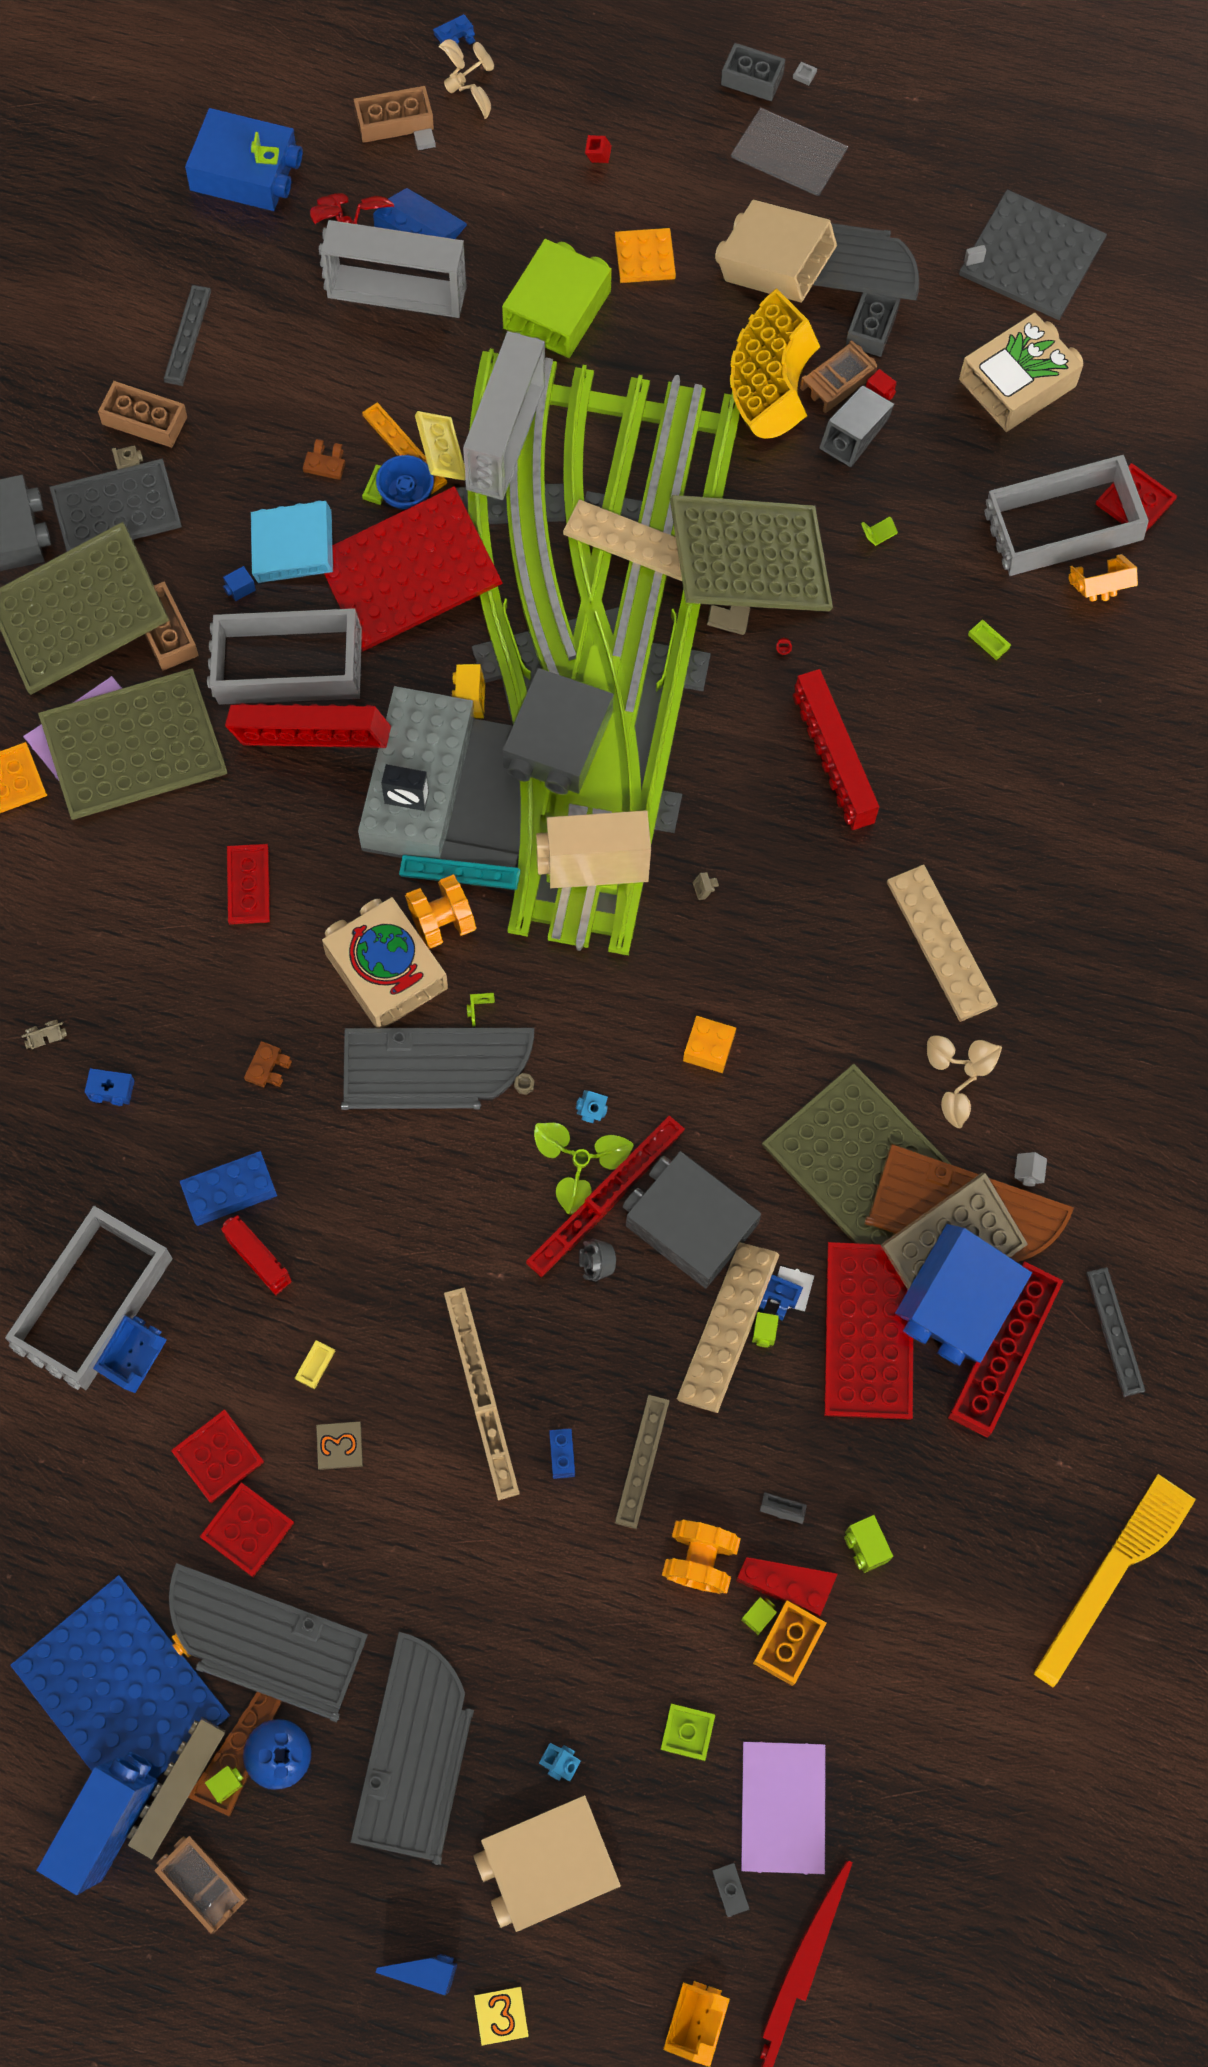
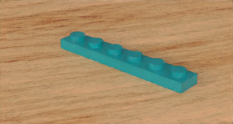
M403 855L399 875L401 877L440 881L454 874L457 881L461 884L517 890L521 870L514 867Z

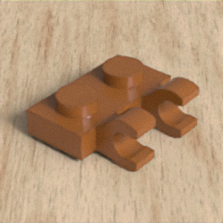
M316 439L314 452H307L303 472L341 480L345 466V460L341 459L343 455L342 444H334L331 457L323 455L325 449L323 445L324 440Z
M261 1041L244 1079L261 1087H265L267 1082L280 1087L283 1082L282 1075L274 1073L272 1070L275 1064L289 1069L292 1061L289 1056L280 1054V1048Z

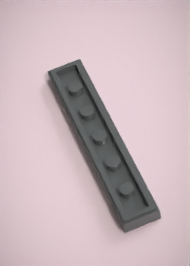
M196 285L191 287L165 372L164 383L180 386L184 384L210 298V288Z
M1108 1268L1086 1272V1277L1122 1395L1126 1397L1145 1392V1387Z

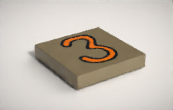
M361 1422L316 1425L319 1470L363 1467Z

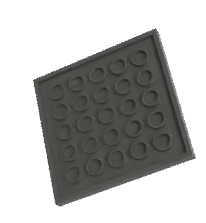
M1007 190L974 246H985L984 262L966 266L964 263L959 275L1060 320L1106 239L1107 234Z

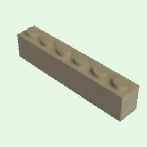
M203 1717L199 1722L195 1720L188 1731V1733L192 1734L187 1743L182 1741L176 1752L180 1756L175 1764L170 1762L164 1772V1775L167 1776L163 1785L161 1783L157 1784L152 1793L155 1799L151 1805L146 1803L139 1815L143 1818L139 1826L134 1825L127 1836L130 1839L128 1846L150 1859L154 1857L225 1734V1730Z

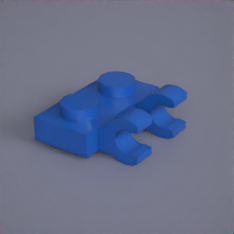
M464 14L433 29L434 35L440 43L451 39L458 44V39L464 37L469 45L475 42L473 38L475 35L473 25Z
M772 1275L758 1311L763 1313L768 1298L780 1303L776 1315L779 1316V1320L783 1321L788 1307L795 1309L803 1287Z

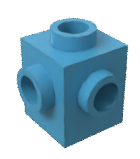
M584 1090L582 1098L579 1097L576 1103L577 1114L582 1116L581 1120L594 1123V1120L601 1121V1118H604L607 1113L608 1106H606L608 1097Z
M550 1743L539 1764L549 1770L548 1775L560 1781L562 1777L570 1781L581 1760L573 1756L575 1751L563 1745L560 1748Z

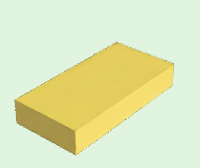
M316 1340L299 1369L295 1380L315 1389L332 1359L335 1349Z

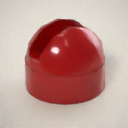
M781 638L777 641L776 649L778 653L786 655L791 652L792 643L789 639Z

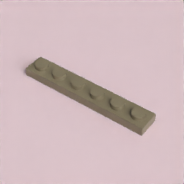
M648 1395L615 1524L637 1529L670 1400Z

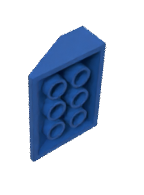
M408 188L388 198L394 204V207L378 208L373 213L374 227L456 239L467 226L466 222Z
M439 1954L437 1957L379 1967L376 1973L446 1995L450 1991L458 1964L453 1963V1957Z

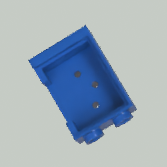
M125 1315L93 1369L123 1389L136 1393L167 1339L160 1335L162 1331L151 1325L149 1328L146 1327V1321L137 1316H134L132 1319Z

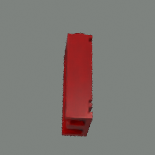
M238 1215L227 1219L223 1223L221 1231L227 1242L275 1296L292 1282L288 1271L282 1268L281 1263L277 1261Z

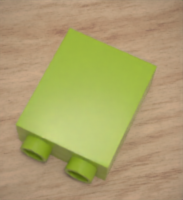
M544 239L502 306L503 329L531 338H539L545 341V348L570 358L611 292L612 268L599 257L587 258L576 253L574 248L565 242H558L556 244Z

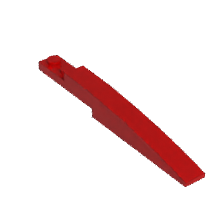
M669 1115L585 1199L584 1204L526 1261V1264L542 1278L616 1205L685 1131V1128Z
M851 1861L844 1863L809 1923L786 1971L761 2035L762 2038L769 2040V2044H764L760 2054V2058L763 2059L761 2067L774 2066L796 1998L803 2001L807 1999L853 1863Z

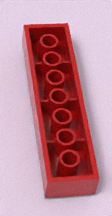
M818 669L799 675L795 684L793 699L796 705L799 704L802 721H806L808 725L807 732L810 739H814L816 754L822 758V768L825 773L828 772L830 787L837 793V803L845 812L844 819L846 824H850L852 831L874 824L879 804L821 670Z
M240 703L239 705H230L225 727L242 745L386 748L391 730V725L373 705L337 706L331 704L329 706H319L311 704L310 706L293 704L291 706L282 704L265 705L261 703L248 705Z
M1025 1261L1022 1266L1031 1271L1032 1274L981 1363L974 1362L948 1417L987 1438L992 1434L1063 1283V1280Z

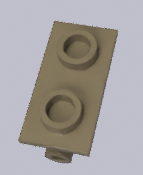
M56 1019L45 1023V1028L38 1030V1027L35 1026L26 1029V1034L22 1035V1038L27 1036L28 1039L24 1041L26 1048L34 1049L46 1045L43 1038L45 1036L48 1037L49 1043L64 1039L67 1036L65 1028H60V1025L64 1024V1022L58 1023Z

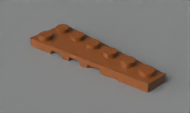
M259 1692L255 1694L232 1732L229 1733L225 1739L226 1741L192 1789L188 1798L227 1816L231 1815L249 1776L243 1761L246 1740L257 1726L275 1718L282 1703L281 1700ZM226 1766H230L232 1769L236 1767L244 1778L241 1780L243 1787L222 1803L217 1802L205 1782Z

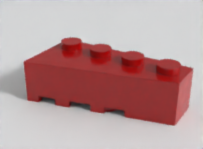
M746 1557L736 1581L780 1602L785 1603L789 1601L819 1618L837 1574Z

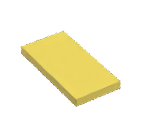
M417 411L415 418L430 475L465 481V465L452 418Z

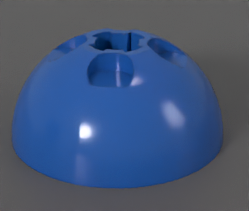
M400 455L387 460L380 467L376 476L377 489L384 501L395 508L404 510L427 500L434 484V477L430 475L428 464L420 458L410 455Z
M284 1719L266 1721L257 1726L246 1740L243 1751L245 1769L251 1779L264 1788L279 1790L291 1787L302 1779L309 1768L312 1754L311 1744L306 1733L295 1723Z

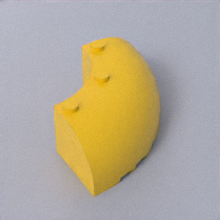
M777 288L759 304L760 308L754 315L751 314L748 318L749 322L745 329L742 328L737 339L738 344L731 358L730 385L734 401L747 426L760 438L780 436L807 417L798 397V381L806 362L820 348L809 320Z

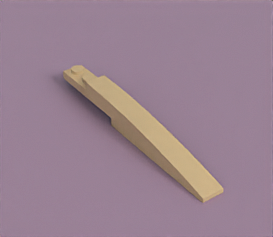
M465 1287L445 1292L444 1295L497 1498L501 1500L519 1495Z

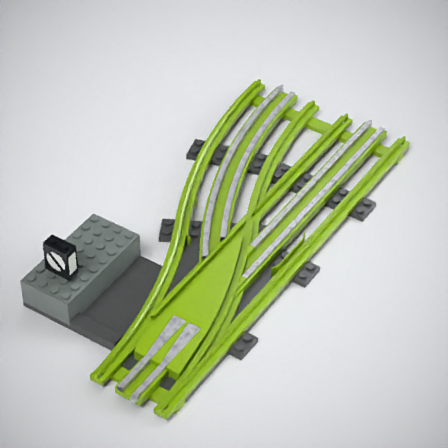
M491 348L489 352H482L473 397L470 429L499 355L494 353V349ZM545 358V388L504 499L500 500L466 490V487L456 488L492 562L493 555L489 524L508 523L515 578L528 631L513 635L506 614L507 599L504 600L502 606L497 586L479 595L491 641L472 646V651L476 664H481L486 683L502 679L512 725L474 719L473 700L394 686L386 720L391 725L386 748L378 749L358 833L361 849L366 852L398 858L407 855L519 868L521 871L517 890L514 891L508 933L528 937L531 921L550 924L548 941L575 945L578 951L583 947L588 948L591 932L611 936L608 952L629 956L644 882L550 889L549 874L538 875L536 833H547V817L648 811L651 846L655 830L675 833L682 794L664 791L663 787L683 690L687 688L704 691L711 653L691 650L701 604L686 603L684 589L677 623L674 609L671 611L674 625L670 645L653 643L667 575L629 561L620 607L605 611L602 598L612 553L593 546L591 555L589 544L568 537V543L581 604L578 617L568 620L555 574L547 522L565 521L566 517L567 525L579 499L584 501L583 449L587 411L622 417L606 492L605 494L587 491L585 502L674 537L675 531L670 498L672 495L684 496L697 432L702 431L716 434L703 497L723 499L740 412L734 401L733 392L732 395L724 393L720 414L702 411L706 388L699 384H695L694 388L680 386L679 375H675L672 382H668L664 404L646 401L650 380L642 379L643 375H639L638 378L631 377L627 397L591 391L594 370L587 369V365H583L582 368L575 367L571 387L555 385L554 379L557 362L551 358ZM550 405L568 408L564 442V485L545 484L544 481L545 444ZM641 421L659 424L643 501L625 498ZM538 668L614 694L613 713L579 794L569 790L565 795L554 793L546 788L544 781L530 777L529 781H519L511 777L507 773V769L503 767V748Z

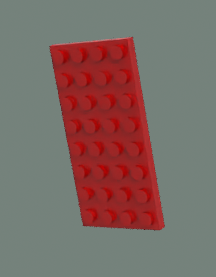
M828 1242L824 1416L913 1419V1338L903 1332L907 1321L895 1314L908 1289L881 1247V1244Z

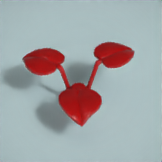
M335 193L318 198V205L311 208L310 216L315 224L333 216L336 217L338 222L357 224L360 209L369 210L394 207V204L382 196L364 198L357 206L353 221L350 216H343L340 205L348 202V196L342 193Z

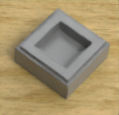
M800 62L793 74V79L809 86L817 73V68Z
M431 128L414 131L418 150L436 147Z
M981 245L967 249L964 258L965 265L969 266L984 262L985 246Z

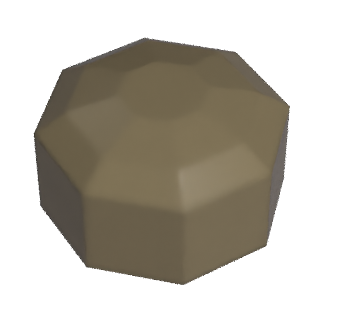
M521 1073L515 1077L514 1088L519 1094L528 1095L534 1090L535 1081L530 1074Z

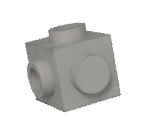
M1036 1152L1017 1154L1015 1178L1023 1182L1022 1184L1025 1186H1035V1184L1044 1183L1047 1159Z

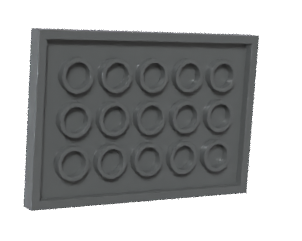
M163 459L50 487L67 552L121 522H124L132 540L182 527Z

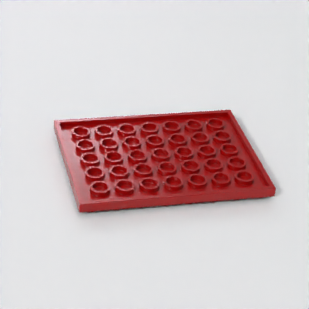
M455 486L332 545L333 572L324 573L340 609H355L362 626L361 652L503 584Z

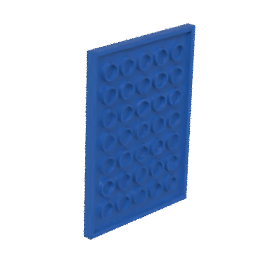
M119 1575L10 1665L91 1771L96 1766L111 1761L116 1757L125 1759L127 1753L130 1752L147 1760L152 1765L148 1774L158 1779L164 1774L170 1762L175 1764L180 1755L176 1754L182 1741L187 1743L192 1734L188 1733L195 1720L199 1722L203 1717L211 1723L220 1726L231 1716L183 1655L180 1656L172 1645L174 1643Z

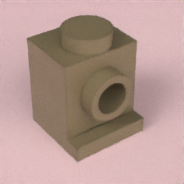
M135 445L118 450L112 448L117 470L139 465L140 462H143L141 451H137Z

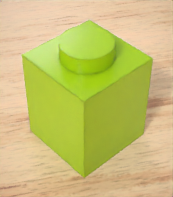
M757 1312L752 1342L757 1343L756 1345L760 1347L774 1345L779 1316Z
M760 1597L741 1621L759 1635L776 1615L777 1612L774 1610L776 1606L767 1598L763 1600Z
M226 1766L206 1781L205 1784L217 1802L222 1803L243 1787L241 1780L244 1778L236 1767L232 1769L230 1766Z

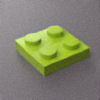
M671 1704L661 1750L705 1761L715 1714Z

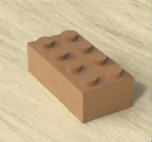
M425 86L354 99L355 115L362 143L413 134L414 131L431 128L434 130L433 114Z
M113 381L98 411L102 425L171 448L187 419L184 404Z
M165 581L154 585L170 621L145 633L146 639L162 671L199 656L196 644Z

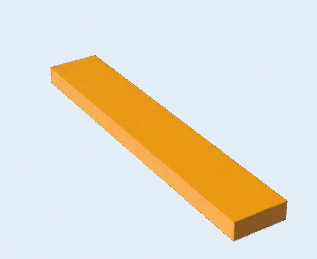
M378 402L362 412L363 417L398 456H415L427 463L426 456ZM433 475L434 484L431 494L447 484V480L444 477Z

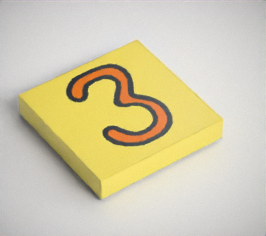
M521 1987L474 1995L482 2045L529 2037Z

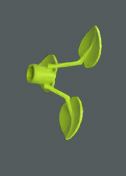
M537 1123L534 1130L537 1148L544 1156L556 1158L561 1151L573 1156L572 1162L577 1167L575 1179L570 1177L564 1178L556 1187L557 1200L569 1215L574 1214L592 1193L590 1183L586 1180H579L581 1169L589 1164L590 1159L599 1158L600 1164L604 1168L615 1170L629 1156L634 1146L626 1138L606 1135L599 1138L595 1143V1150L598 1154H589L584 1149H579L575 1152L574 1150L571 1151L564 1148L569 1144L570 1135L563 1125L559 1123Z

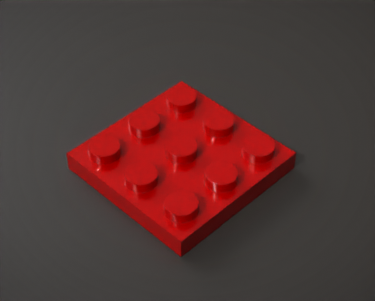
M1131 463L1128 467L1149 520L1147 532L1173 504L1177 495ZM1113 482L1099 497L1095 505L1121 524L1128 523Z
M225 1409L171 1450L210 1503H213L264 1463L263 1459Z
M241 1482L200 1535V1538L250 1576L254 1577L294 1525V1521Z

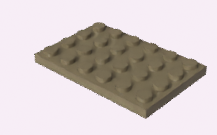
M981 1173L881 1244V1247L909 1290L946 1224L966 1228L1009 1258L1028 1244L986 1173Z

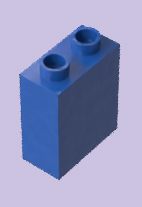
M209 108L185 166L190 191L275 211L279 198L286 199L289 195L291 176L288 175L291 168L298 169L300 167L303 149L295 143L293 128ZM255 132H259L261 146L279 148L276 165L256 163L255 155L251 152V143L254 141ZM266 152L264 154V158L266 159H272L274 157V153L272 152Z
M946 1224L895 1314L907 1321L903 1332L910 1337L926 1344L931 1336L942 1343L937 1354L951 1363L960 1366L964 1358L981 1363L1032 1272L966 1228Z
M128 1752L125 1759L116 1757L111 1761L96 1766L36 1871L76 1896L103 1881L159 1781L148 1774L152 1765L144 1758Z

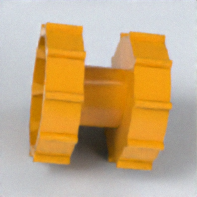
M454 874L438 882L442 895L439 899L428 903L421 888L405 895L414 924L428 949L443 943L439 927L450 922L454 923L460 936L477 929L468 900Z
M684 1519L676 1521L672 1538L689 1546L686 1560L666 1559L662 1576L682 1586L717 1594L727 1593L731 1576L714 1568L717 1554L737 1555L741 1538H738L735 1533L701 1522Z

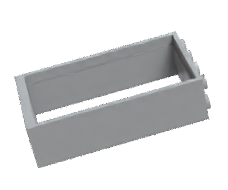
M328 220L327 228L324 227L323 244L320 243L319 255H321L320 266L323 267L322 278L325 279L324 290L327 291V298L460 318L466 291L464 240ZM339 257L449 273L450 281L340 265Z
M507 331L463 447L466 490L500 500L504 499L545 388V341L535 337L524 336L517 332Z
M1124 455L989 491L988 499H986L987 509L984 510L986 520L991 522V534L997 539V551L1003 556V568L1008 570L1009 576L1144 540L1149 521ZM1114 482L1128 523L1015 553L1001 512Z
M355 609L213 615V623H210L212 640L209 641L211 658L208 659V668L211 671L210 676L207 677L208 688H211L212 696L216 698L219 705L360 699L362 626ZM346 632L345 675L224 680L226 637Z
M93 1206L6 1335L5 1339L10 1343L8 1346L13 1349V1352L23 1358L27 1355V1358L40 1368L46 1366L45 1369L58 1379L64 1377L63 1379L68 1382L67 1384L76 1390H79L80 1387L87 1390L98 1373L93 1368L123 1317L126 1315L133 1319L173 1258L164 1246ZM101 1226L153 1258L76 1373L24 1342V1339Z

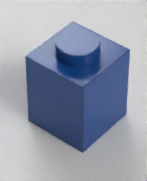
M244 566L223 577L225 582L223 588L226 594L232 596L235 601L256 590L254 581Z

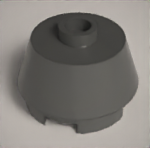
M597 1239L584 1241V1249L579 1250V1266L584 1267L586 1273L583 1275V1278L596 1282L613 1274L616 1266V1255L613 1246L610 1243Z

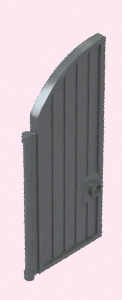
M831 223L837 247L813 285L917 300L919 293L917 263L909 248L900 239L890 237V230H877Z
M345 1028L344 1102H341V1110L480 1109L481 1103L478 1099H495L511 1087L515 1082V1077L523 1072L532 1051L534 1028Z
M176 1563L169 1591L170 1615L175 1633L187 1654L202 1659L196 1666L197 1671L209 1673L329 1718L337 1723L340 1716L338 1712L366 1642L367 1634Z
M399 1632L351 1843L432 1860V1863L435 1865H441L442 1851L474 1710L467 1708L462 1710L465 1691L450 1663L431 1645L402 1632Z

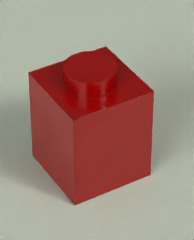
M588 135L585 154L591 163H609L612 145L606 136Z
M878 369L867 380L866 388L885 399L891 400L896 393L895 387L897 382Z

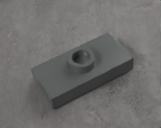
M764 1493L760 1512L803 1524L807 1505Z
M735 1864L713 1870L712 1873L727 1917L749 1910Z

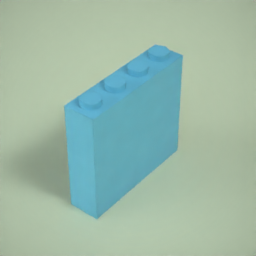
M315 501L314 503L307 504L299 503L294 506H279L274 509H260L251 512L252 574L256 581L262 583L333 572L332 515L326 501Z

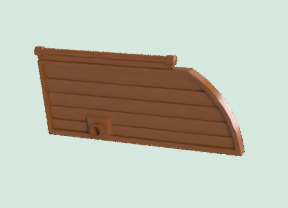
M892 1144L869 1216L866 1217L864 1224L896 1234L979 1174ZM989 1178L1028 1244L1011 1256V1259L1021 1262L1045 1250L1059 1237L1066 1227L1074 1207Z

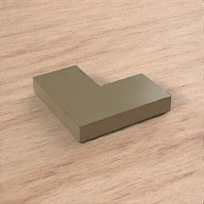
M711 605L707 625L744 635L750 607L730 606L729 609Z

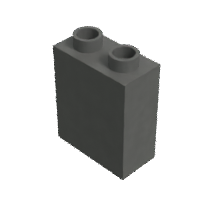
M23 475L0 479V571L45 562L42 547L51 545L46 522L36 524L34 512L44 510L38 487L28 489Z
M538 668L503 748V767L507 769V773L519 781H529L530 777L544 781L546 788L557 794L565 795L568 793V790L579 794L613 713L614 694Z
M680 1151L672 1161L663 1156L656 1163L649 1174L655 1182L646 1193L640 1188H636L627 1198L623 1205V1209L629 1212L627 1214L626 1227L707 1289L734 1256L738 1243H744L759 1225L761 1213Z

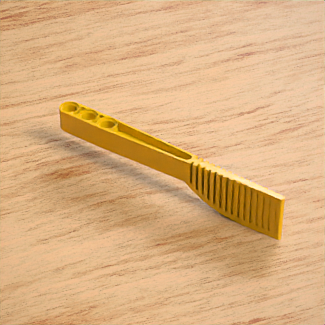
M1157 1474L1034 1672L1035 1676L1052 1688L1057 1684L1128 1566L1153 1555L1173 1537L1196 1500L1194 1497Z

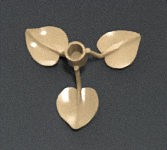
M451 39L443 41L439 47L446 52L457 67L450 74V77L444 80L446 89L450 93H454L458 89L460 92L464 89H471L472 95L478 103L484 119H486L491 110V102L487 94L481 87H477L475 84L464 86V83H466L464 76L480 64L483 65L486 71H492L494 68L492 58L482 44L476 42L473 44V50L479 61L464 73H458L460 69L465 67L463 53L455 41Z
M931 1036L927 1041V1056L930 1064L938 1070L948 1068L950 1062L965 1064V1072L970 1076L967 1081L955 1089L954 1093L946 1092L941 1103L943 1114L948 1122L956 1128H962L970 1115L971 1104L968 1097L963 1093H959V1091L972 1081L977 1080V1076L988 1075L994 1069L1002 1046L985 1040H977L970 1045L968 1051L970 1061L955 1060L952 1058L955 1054L953 1043L943 1036Z

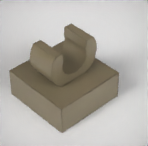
M707 872L700 873L693 881L698 900H705L711 892L715 891L714 887L719 886L717 878L709 879Z

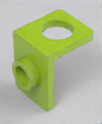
M255 132L254 141L251 143V152L255 155L256 163L276 165L279 148L261 146L259 132ZM266 152H272L274 153V157L272 159H266L264 158V154Z
M891 517L882 520L872 527H869L865 522L861 523L867 539L875 546L898 533Z
M494 993L470 994L471 1004L467 1005V1016L472 1017V1027H476L474 1004L494 1003Z

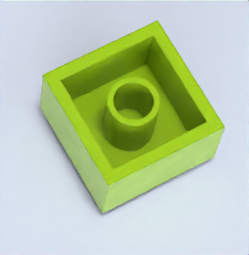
M874 1515L850 1525L845 1531V1542L849 1549L853 1548L856 1555L853 1557L858 1569L862 1568L864 1573L888 1563L893 1558V1554Z

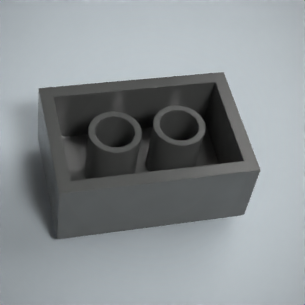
M734 43L722 69L721 85L772 101L784 75L786 59Z
M863 292L849 328L845 346L852 340L856 345H860L864 352L881 357L898 313L900 298Z

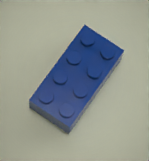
M261 1151L180 1181L196 1226L277 1196Z

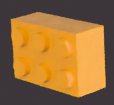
M786 1601L753 1664L793 1686L815 1647L826 1622Z

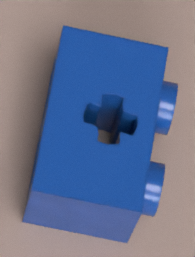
M90 1068L85 1094L92 1102L102 1103V1101H108L113 1105L123 1106V1104H130L135 1081L131 1074Z
M572 1429L549 1430L553 1479L575 1477Z

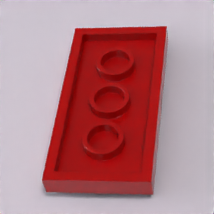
M268 844L227 846L228 923L270 922Z

